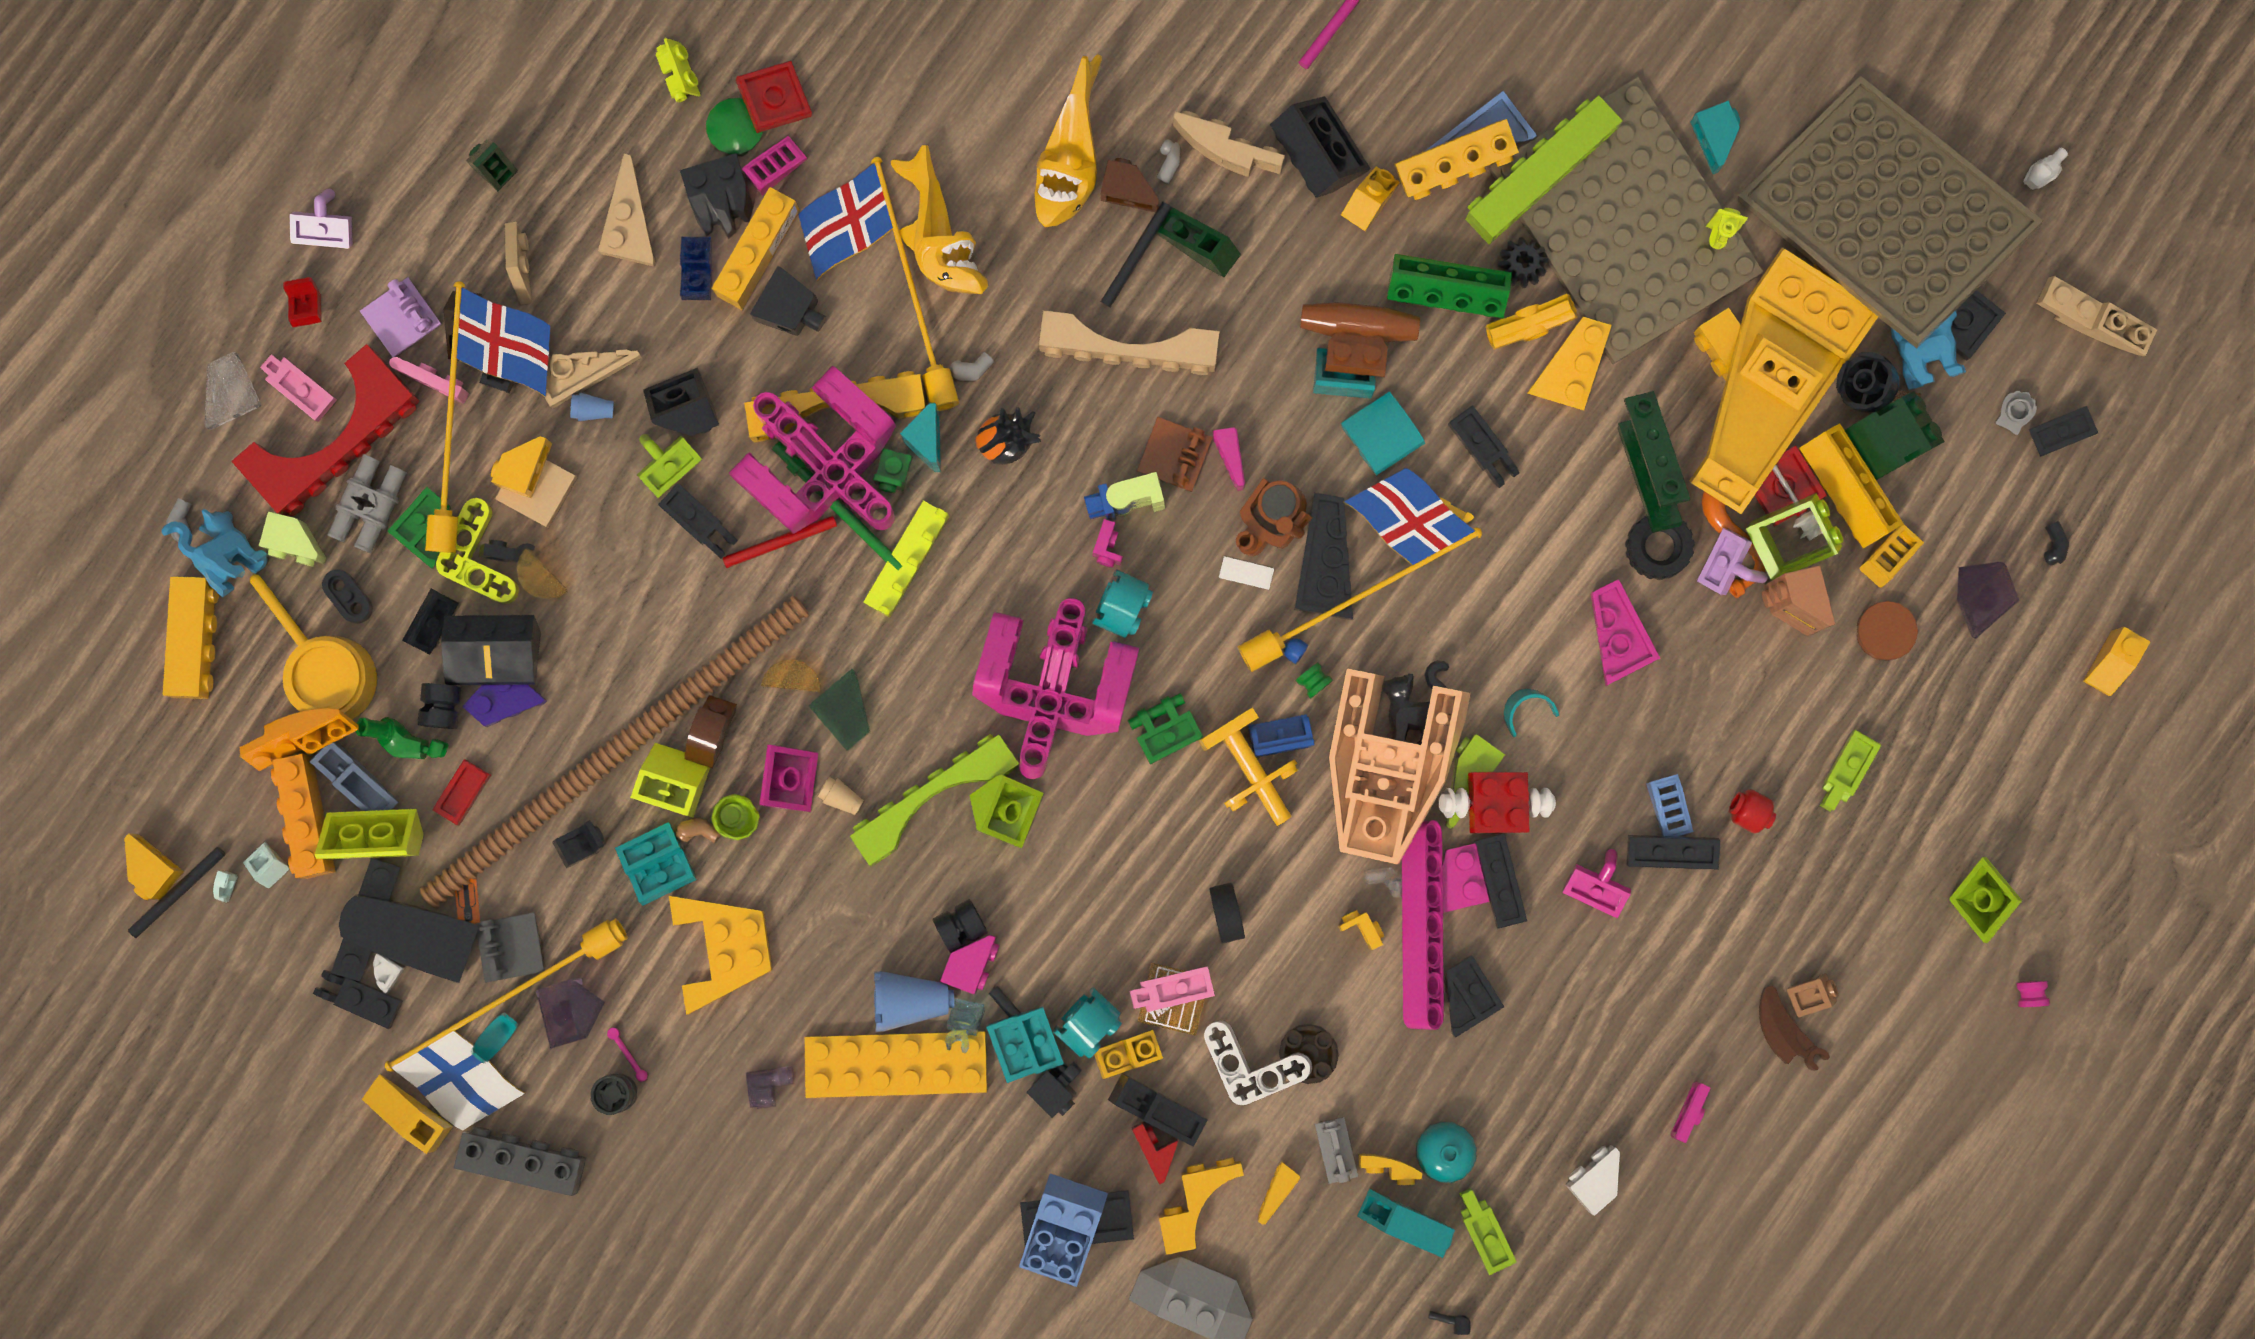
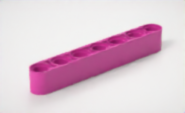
M1425 820L1422 822L1402 858L1403 1020L1409 1029L1436 1030L1441 1027L1444 1019L1442 829L1435 820Z

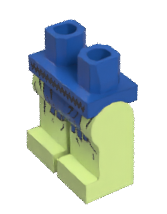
M1157 472L1112 484L1109 488L1107 483L1098 485L1099 493L1084 496L1090 520L1106 516L1107 520L1114 521L1116 520L1115 515L1125 516L1132 509L1151 504L1154 512L1165 509Z

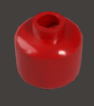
M1753 789L1738 792L1729 806V813H1731L1733 823L1754 834L1761 832L1764 828L1769 829L1776 819V813L1773 812L1774 802Z

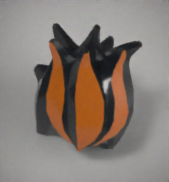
M1016 407V411L1013 414H1006L1005 409L1001 408L1000 414H995L986 420L978 430V435L975 439L976 447L986 459L991 460L994 464L1005 465L1019 460L1026 454L1031 444L1041 442V439L1038 438L1040 437L1039 434L1030 432L1031 422L1036 413L1032 411L1022 418L1019 407Z

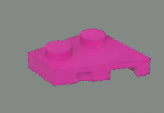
M1476 844L1445 850L1442 861L1443 913L1490 902Z

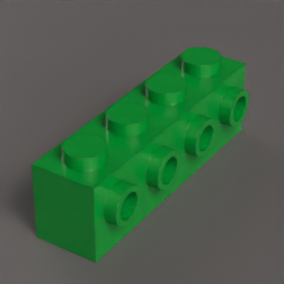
M1395 254L1389 278L1387 300L1479 314L1487 317L1504 318L1510 294L1512 272Z

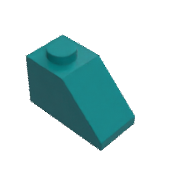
M1729 100L1696 113L1690 121L1712 174L1718 173L1725 164L1740 128V116L1738 111L1731 107Z

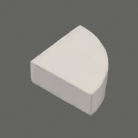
M376 954L373 961L376 983L384 993H389L405 967L379 954Z

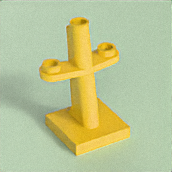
M1252 707L1198 742L1203 750L1206 751L1223 741L1251 784L1250 787L1224 802L1227 808L1230 807L1234 811L1246 804L1247 800L1245 797L1255 791L1271 819L1278 826L1292 816L1271 781L1279 775L1283 780L1298 771L1295 766L1298 763L1293 759L1269 775L1265 773L1240 729L1259 718Z

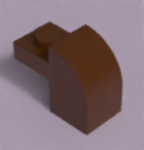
M711 695L708 696L703 707H699L693 720L686 743L684 759L713 769L723 749L725 732L736 713L737 704Z

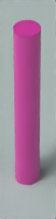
M1359 0L1344 1L1298 62L1300 66L1304 69L1310 67L1358 4Z

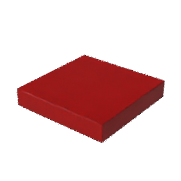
M792 61L736 77V83L756 133L812 116V111Z

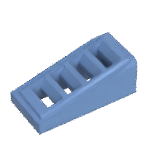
M1676 774L1646 783L1662 836L1678 837L1694 832L1679 775ZM1668 786L1672 787V792L1659 794L1658 789ZM1675 797L1676 803L1662 806L1661 801ZM1679 809V815L1669 818L1665 817V812ZM1680 820L1683 821L1684 826L1671 830L1668 829L1667 824Z

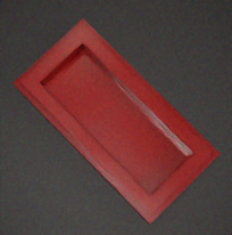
M464 759L432 810L455 825L460 826L491 777V774Z

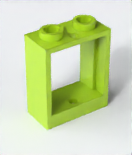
M1817 493L1757 518L1746 527L1771 581L1785 573L1801 570L1832 557L1841 550V543H1843L1842 534L1837 526H1832L1828 518L1830 516L1829 507L1825 500L1819 499ZM1810 507L1828 545L1784 563L1767 525Z

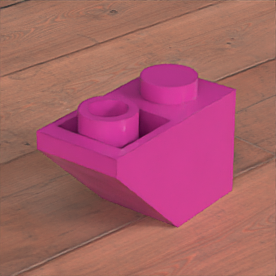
M989 935L952 952L940 982L971 994H976L978 989L983 991L989 973L984 972L988 960L994 962L1000 946L995 944L997 937Z

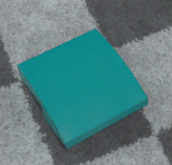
M1390 391L1341 423L1342 429L1359 449L1360 456L1376 476L1425 444V440Z
M670 822L615 848L624 872L629 877L638 901L642 906L697 880Z
M1043 1007L986 1025L1007 1083L1064 1064Z

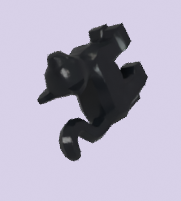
M1437 660L1431 662L1426 668L1424 676L1427 685L1431 689H1433V686L1447 688L1437 679V673L1449 670L1448 663ZM1408 673V675L1403 677H1394L1391 680L1384 681L1382 690L1387 694L1391 702L1388 716L1393 731L1391 739L1405 742L1409 730H1420L1421 738L1416 744L1421 745L1430 701L1410 702L1409 698L1413 689V674Z

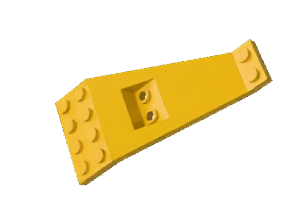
M1784 248L1780 249L1747 299L1707 455L1689 480L1692 484L1740 514L1743 513L1834 382L1842 365L1850 359L1878 318L1876 314L1851 295L1842 285ZM1768 360H1772V368L1770 370H1764V363ZM1792 376H1796L1797 383L1793 386H1789L1788 379Z

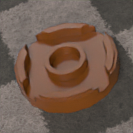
M1891 601L1876 603L1864 610L1857 622V640L1863 651L1874 659L1886 661L1899 659L1909 653L1916 643L1918 634L1916 620L1910 610L1899 603Z

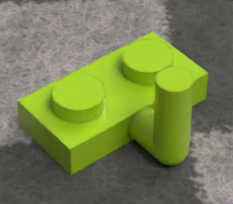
M643 434L640 436L639 441L654 460L643 468L637 476L659 498L698 464L702 458L682 436L677 438L663 451L648 434Z

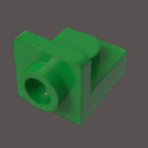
M883 448L877 473L873 477L874 483L879 485L878 489L895 494L896 490L904 491L913 457Z

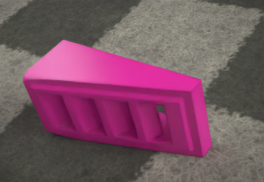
M787 136L750 161L742 168V171L763 196L767 193L769 187L773 188L805 162L807 157L792 139ZM786 147L796 157L792 161L783 152ZM779 155L786 165L781 167L774 157ZM768 162L777 170L773 174L765 166ZM759 169L767 176L764 180L756 173Z
M1233 427L1214 430L1212 434L1213 440L1237 491L1243 490L1245 488V480L1237 429Z

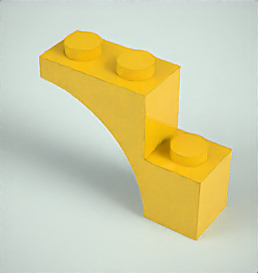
M1234 1157L1216 1160L1217 1166L1205 1168L1204 1163L1187 1166V1172L1181 1173L1188 1209L1182 1210V1206L1169 1207L1164 1209V1214L1159 1215L1166 1255L1196 1249L1195 1230L1201 1208L1208 1197L1222 1184L1236 1177L1244 1176L1240 1161L1234 1162Z

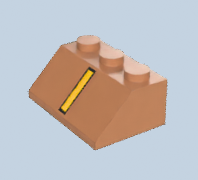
M1820 566L1785 573L1764 585L1765 590L1762 591V598L1765 607L1770 608L1773 616L1806 636L1816 634L1835 625Z

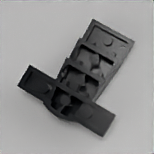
M371 858L359 894L353 896L341 912L339 930L340 936L343 939L331 973L361 982L372 951L406 966L460 983L479 925L443 913L419 908V906L389 900L401 867Z

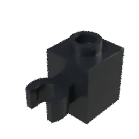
M1074 1061L1060 1076L1053 1069H1049L1026 1093L1051 1118L1058 1112L1063 1116L1075 1104L1071 1099L1076 1092L1068 1084L1082 1069Z

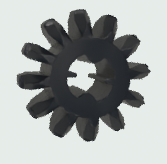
M1520 237L1518 244L1509 241L1507 244L1508 250H1501L1499 255L1503 260L1498 262L1497 267L1506 269V272H1512L1511 286H1515L1517 281H1520L1521 287L1526 288L1528 280L1531 284L1536 285L1539 282L1538 276H1545L1547 271L1542 266L1547 265L1549 260L1546 257H1540L1545 249L1544 247L1535 249V239H1532L1529 245H1526L1525 239ZM1520 258H1523L1524 263H1528L1526 268H1523L1522 263H1517Z

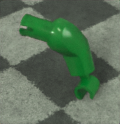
M385 717L380 721L360 718L357 721L359 730L356 731V734L358 736L377 738L379 744L389 754L397 758L425 759L427 756L442 758L446 755L449 746L448 743L438 739H432L429 746L426 739L412 736L403 724L393 718Z

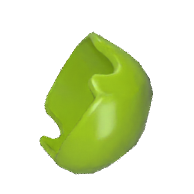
M731 794L722 797L713 807V826L724 838L732 840L747 838L758 827L759 812L752 801L745 796Z

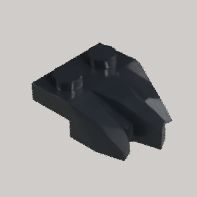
M736 153L680 170L691 208L697 223L706 236L713 232V226L717 224L721 226L729 239L736 233L735 218H740L744 222H750L754 207Z

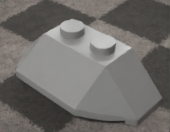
M1182 1256L1141 1270L1129 1297L1130 1301L1154 1315L1209 1339H1245L1253 1320L1236 1279Z

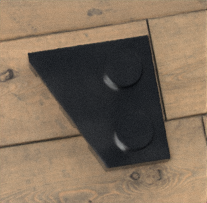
M1472 955L1445 971L1453 1037L1456 1038L1504 1008L1501 1000Z

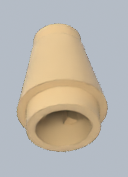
M830 776L817 795L818 798L823 800V804L853 815L857 813L864 801L839 778L833 779Z

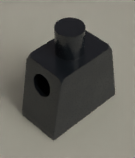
M777 266L750 313L754 321L795 336L801 333L805 325L819 332L826 321L825 315L814 310L818 303L816 295L779 266Z

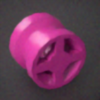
M2048 981L2016 983L2017 990L2020 991L2021 995L2018 1001L2019 1007L2050 1005V1000L2046 997L2045 992L2048 988Z

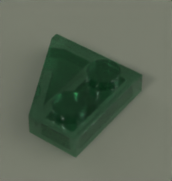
M853 669L848 671L809 705L811 710L847 751L851 750L871 732L857 674Z

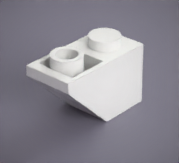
M1611 1145L1608 1148L1602 1146L1591 1156L1593 1161L1585 1168L1583 1166L1576 1168L1568 1176L1570 1181L1566 1184L1567 1188L1586 1210L1594 1216L1617 1196L1620 1152Z

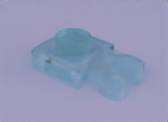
M955 998L954 1008H952L947 1021V1029L951 1031L945 1039L947 1050H951L952 1044L955 1041H961L962 1053L968 1051V1035L977 1036L985 1012L984 1004Z

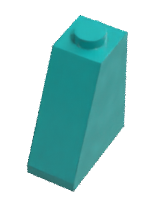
M1370 1188L1357 1217L1384 1233L1441 1258L1444 1257L1446 1250L1451 1246L1452 1237L1455 1229Z

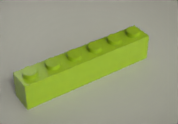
M1599 95L1592 102L1586 99L1575 110L1577 115L1569 121L1565 118L1553 130L1556 133L1549 140L1545 137L1540 140L1532 149L1534 151L1533 155L1527 160L1524 157L1520 158L1511 167L1513 172L1506 179L1502 176L1499 177L1489 187L1491 192L1484 199L1478 196L1467 207L1470 211L1465 220L1489 245L1618 130L1623 120Z

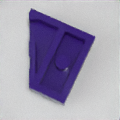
M481 685L462 707L483 726L488 727L505 718L519 715L523 711L535 706L544 705L547 700L530 685Z

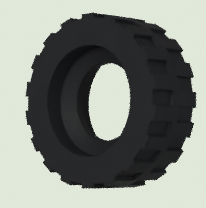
M1645 516L1633 526L1627 535L1628 539L1625 542L1627 552L1625 553L1626 557L1630 560L1629 564L1637 570L1638 574L1647 576L1646 578L1648 579L1656 578L1657 580H1663L1675 576L1690 563L1689 560L1693 557L1695 542L1692 539L1693 533L1691 529L1689 530L1686 526L1687 524L1683 521L1679 527L1659 531L1668 534L1672 538L1674 551L1666 560H1654L1647 554L1645 549L1646 540L1652 534L1648 519Z

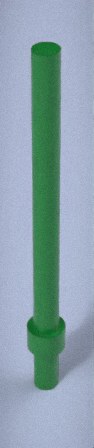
M780 441L776 443L772 450L787 464L786 468L794 476L798 475L806 483L814 474L798 456L790 457L785 452L787 448ZM815 491V493L822 499L824 496V492ZM839 499L833 502L830 508L886 563L888 561L897 570L902 567L892 555V551Z

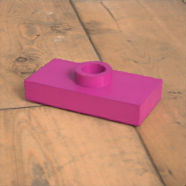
M1693 1082L1670 1135L1672 1138L1687 1143L1694 1124L1698 1126L1704 1116L1705 1109L1702 1106L1710 1091V1087L1699 1082Z

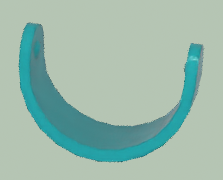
M1521 689L1513 693L1508 698L1504 708V720L1512 737L1517 736L1513 726L1514 711L1523 701L1530 698H1542L1547 701L1555 717H1558L1559 712L1554 702L1540 691L1534 689Z
M507 1013L500 1014L480 1034L471 1049V1054L483 1064L488 1062L508 1042L519 1024Z

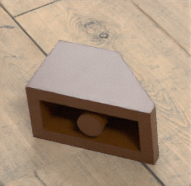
M1115 158V161H1107L1100 193L1101 201L1156 212L1159 208V198L1137 165H1132L1130 160L1124 158Z

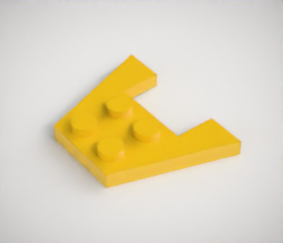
M669 896L673 926L703 921L711 981L682 985L686 1015L773 971L764 911Z

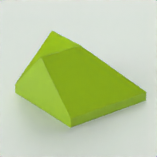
M997 775L969 795L977 831L1022 848L1044 793L1004 775Z
M1982 857L1952 894L1949 901L1983 943H1988L2019 906L2022 899L1988 858Z

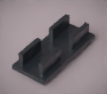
M1129 1190L1106 1192L1108 1195L1092 1244L1134 1240ZM1041 1200L1020 1202L1025 1246Z

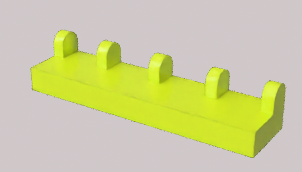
M923 500L892 552V555L902 567L897 570L887 561L864 600L866 605L889 618L891 617L949 518L947 512Z

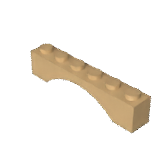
M1043 310L1039 349L1041 352H1045V356L1061 358L1062 354L1074 355V359L1079 361H1091V358L1103 359L1104 363L1119 365L1121 361L1133 362L1132 366L1138 368H1150V365H1159L1165 371L1178 372L1179 368L1191 369L1193 374L1208 375L1209 372H1215L1219 331L1189 328L1181 334L1162 342L1126 344L1096 334L1083 325L1073 314Z

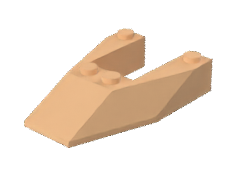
M1347 669L1329 755L1340 852L1399 864L1446 782L1465 724L1471 693L1433 686L1422 744L1419 745L1373 735L1385 676Z

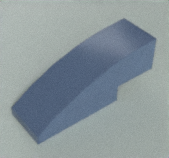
M339 742L331 743L318 750L311 757L310 763L332 781V785L360 810H392L398 803L396 798Z

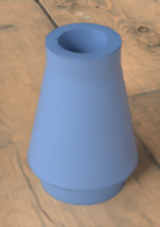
M581 392L579 395H572L570 418H576L578 422L613 418L614 401Z

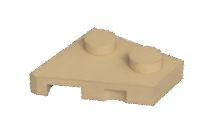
M517 222L505 223L506 270L520 305L532 303L528 274L529 264L526 256V251L529 250L526 233L520 232Z

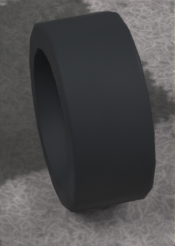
M1233 883L1210 887L1209 891L1221 942L1227 943L1244 939L1245 933Z

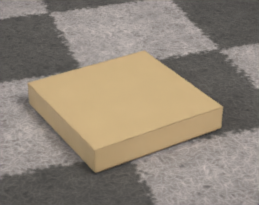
M546 460L532 498L501 488L495 499L549 528L575 483L577 476Z

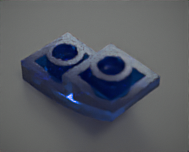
M681 237V299L711 300L712 239L711 237Z

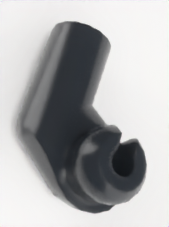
M2057 521L2045 527L2053 543L2052 549L2044 553L2045 561L2050 566L2056 563H2063L2066 560L2069 549V540L2060 522Z

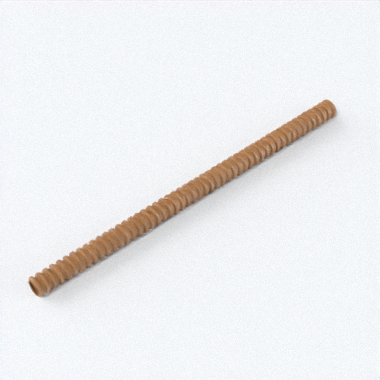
M792 595L790 602H783L781 609L777 607L774 614H768L769 618L767 620L763 618L759 626L755 624L753 631H746L747 635L745 637L740 636V641L737 643L732 642L730 649L727 647L724 649L725 653L722 655L718 653L716 660L711 659L708 666H702V671H695L693 678L689 676L687 678L688 682H681L679 689L674 688L672 690L673 693L671 695L666 694V699L663 701L660 699L656 707L652 705L650 707L651 711L643 712L644 716L642 718L637 717L634 724L629 723L628 729L623 728L619 736L615 734L613 736L614 740L606 741V746H600L597 753L592 752L590 759L586 757L583 764L578 763L576 765L577 769L569 770V775H563L560 782L555 781V786L553 788L549 786L546 793L541 792L539 799H532L531 805L526 804L524 806L525 810H518L516 817H509L510 821L508 823L504 821L502 828H495L494 834L489 833L487 835L488 839H481L479 846L474 845L471 852H465V857L457 858L458 862H452L449 869H443L442 875L437 874L434 881L429 880L427 882L428 886L420 887V894L432 908H439V903H445L448 896L453 897L455 890H462L463 884L468 885L470 883L469 879H476L478 872L482 874L485 871V867L490 868L492 866V861L497 862L500 855L505 856L507 854L506 850H513L515 843L520 844L523 837H529V832L534 833L537 831V826L542 827L544 825L543 821L551 820V815H557L560 808L565 809L567 802L570 804L574 802L573 798L575 796L579 798L581 791H588L589 785L594 786L596 784L595 780H602L604 773L609 774L612 767L616 769L618 762H625V757H631L634 750L639 751V746L641 744L646 745L649 738L653 740L655 733L660 734L663 727L668 728L670 726L669 722L677 721L676 717L678 715L683 716V711L686 709L688 711L691 710L693 703L697 705L700 698H706L707 692H714L713 688L715 686L719 688L721 681H728L730 674L734 676L736 674L735 670H742L744 663L749 664V659L752 657L756 659L758 652L763 653L767 645L769 647L773 645L772 641L780 640L779 636L781 634L785 636L787 634L786 630L789 628L791 630L794 629V624H800L803 617L808 618L809 612L797 597Z

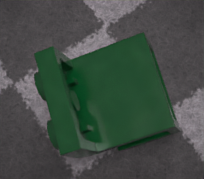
M1915 391L1897 399L1883 409L1870 414L1845 429L1846 434L1876 480L1945 442L1942 438L1940 427L1932 421L1926 411L1925 402L1917 396Z

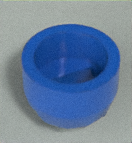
M1290 639L1285 643L1284 654L1288 660L1297 664L1309 644L1301 639Z

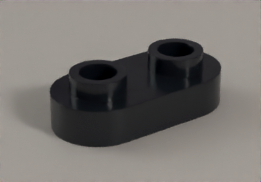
M332 570L324 576L322 589L344 619L357 624L369 619L373 610L372 603L349 573L343 570ZM339 581H343L344 588L337 591L336 584ZM357 604H361V612L355 614L354 606Z

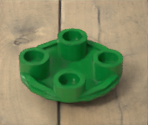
M728 98L719 102L710 111L706 121V133L711 144L719 151L730 155L735 153L737 156L746 155L758 144L763 132L756 133L744 100L741 98Z

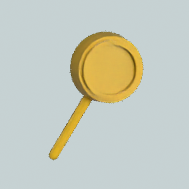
M258 574L252 575L250 583L298 645L288 657L283 671V687L290 703L300 712L330 708L341 710L350 719L359 716L372 701L377 686L376 667L369 653L360 644L345 637L321 636L308 640L261 576Z

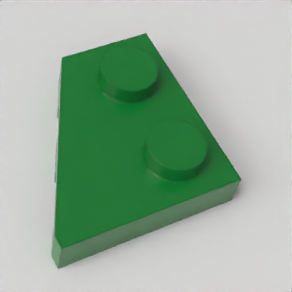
M426 487L387 532L433 569L436 566L439 552L425 551L428 515H434V509H441V498L429 487ZM447 504V510H450L451 506Z

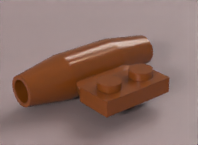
M1341 302L1303 304L1300 328L1332 337L1328 342L1325 371L1385 377L1388 350L1385 342L1417 341L1420 317L1379 306Z

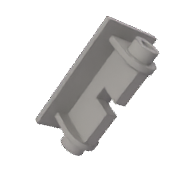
M1344 1117L1315 1124L1328 1183H1343L1358 1177Z

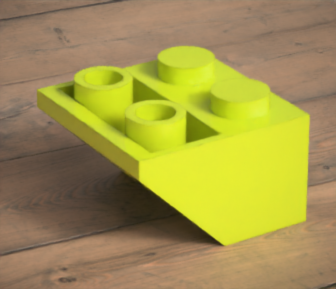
M654 743L640 768L630 798L694 818L710 768L684 759L685 752Z

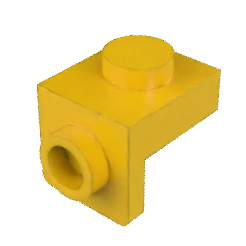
M1355 910L1342 917L1344 923L1338 926L1340 931H1344L1357 924L1370 950L1383 945L1381 938L1385 937L1377 921L1371 922L1367 912L1359 914L1358 910Z

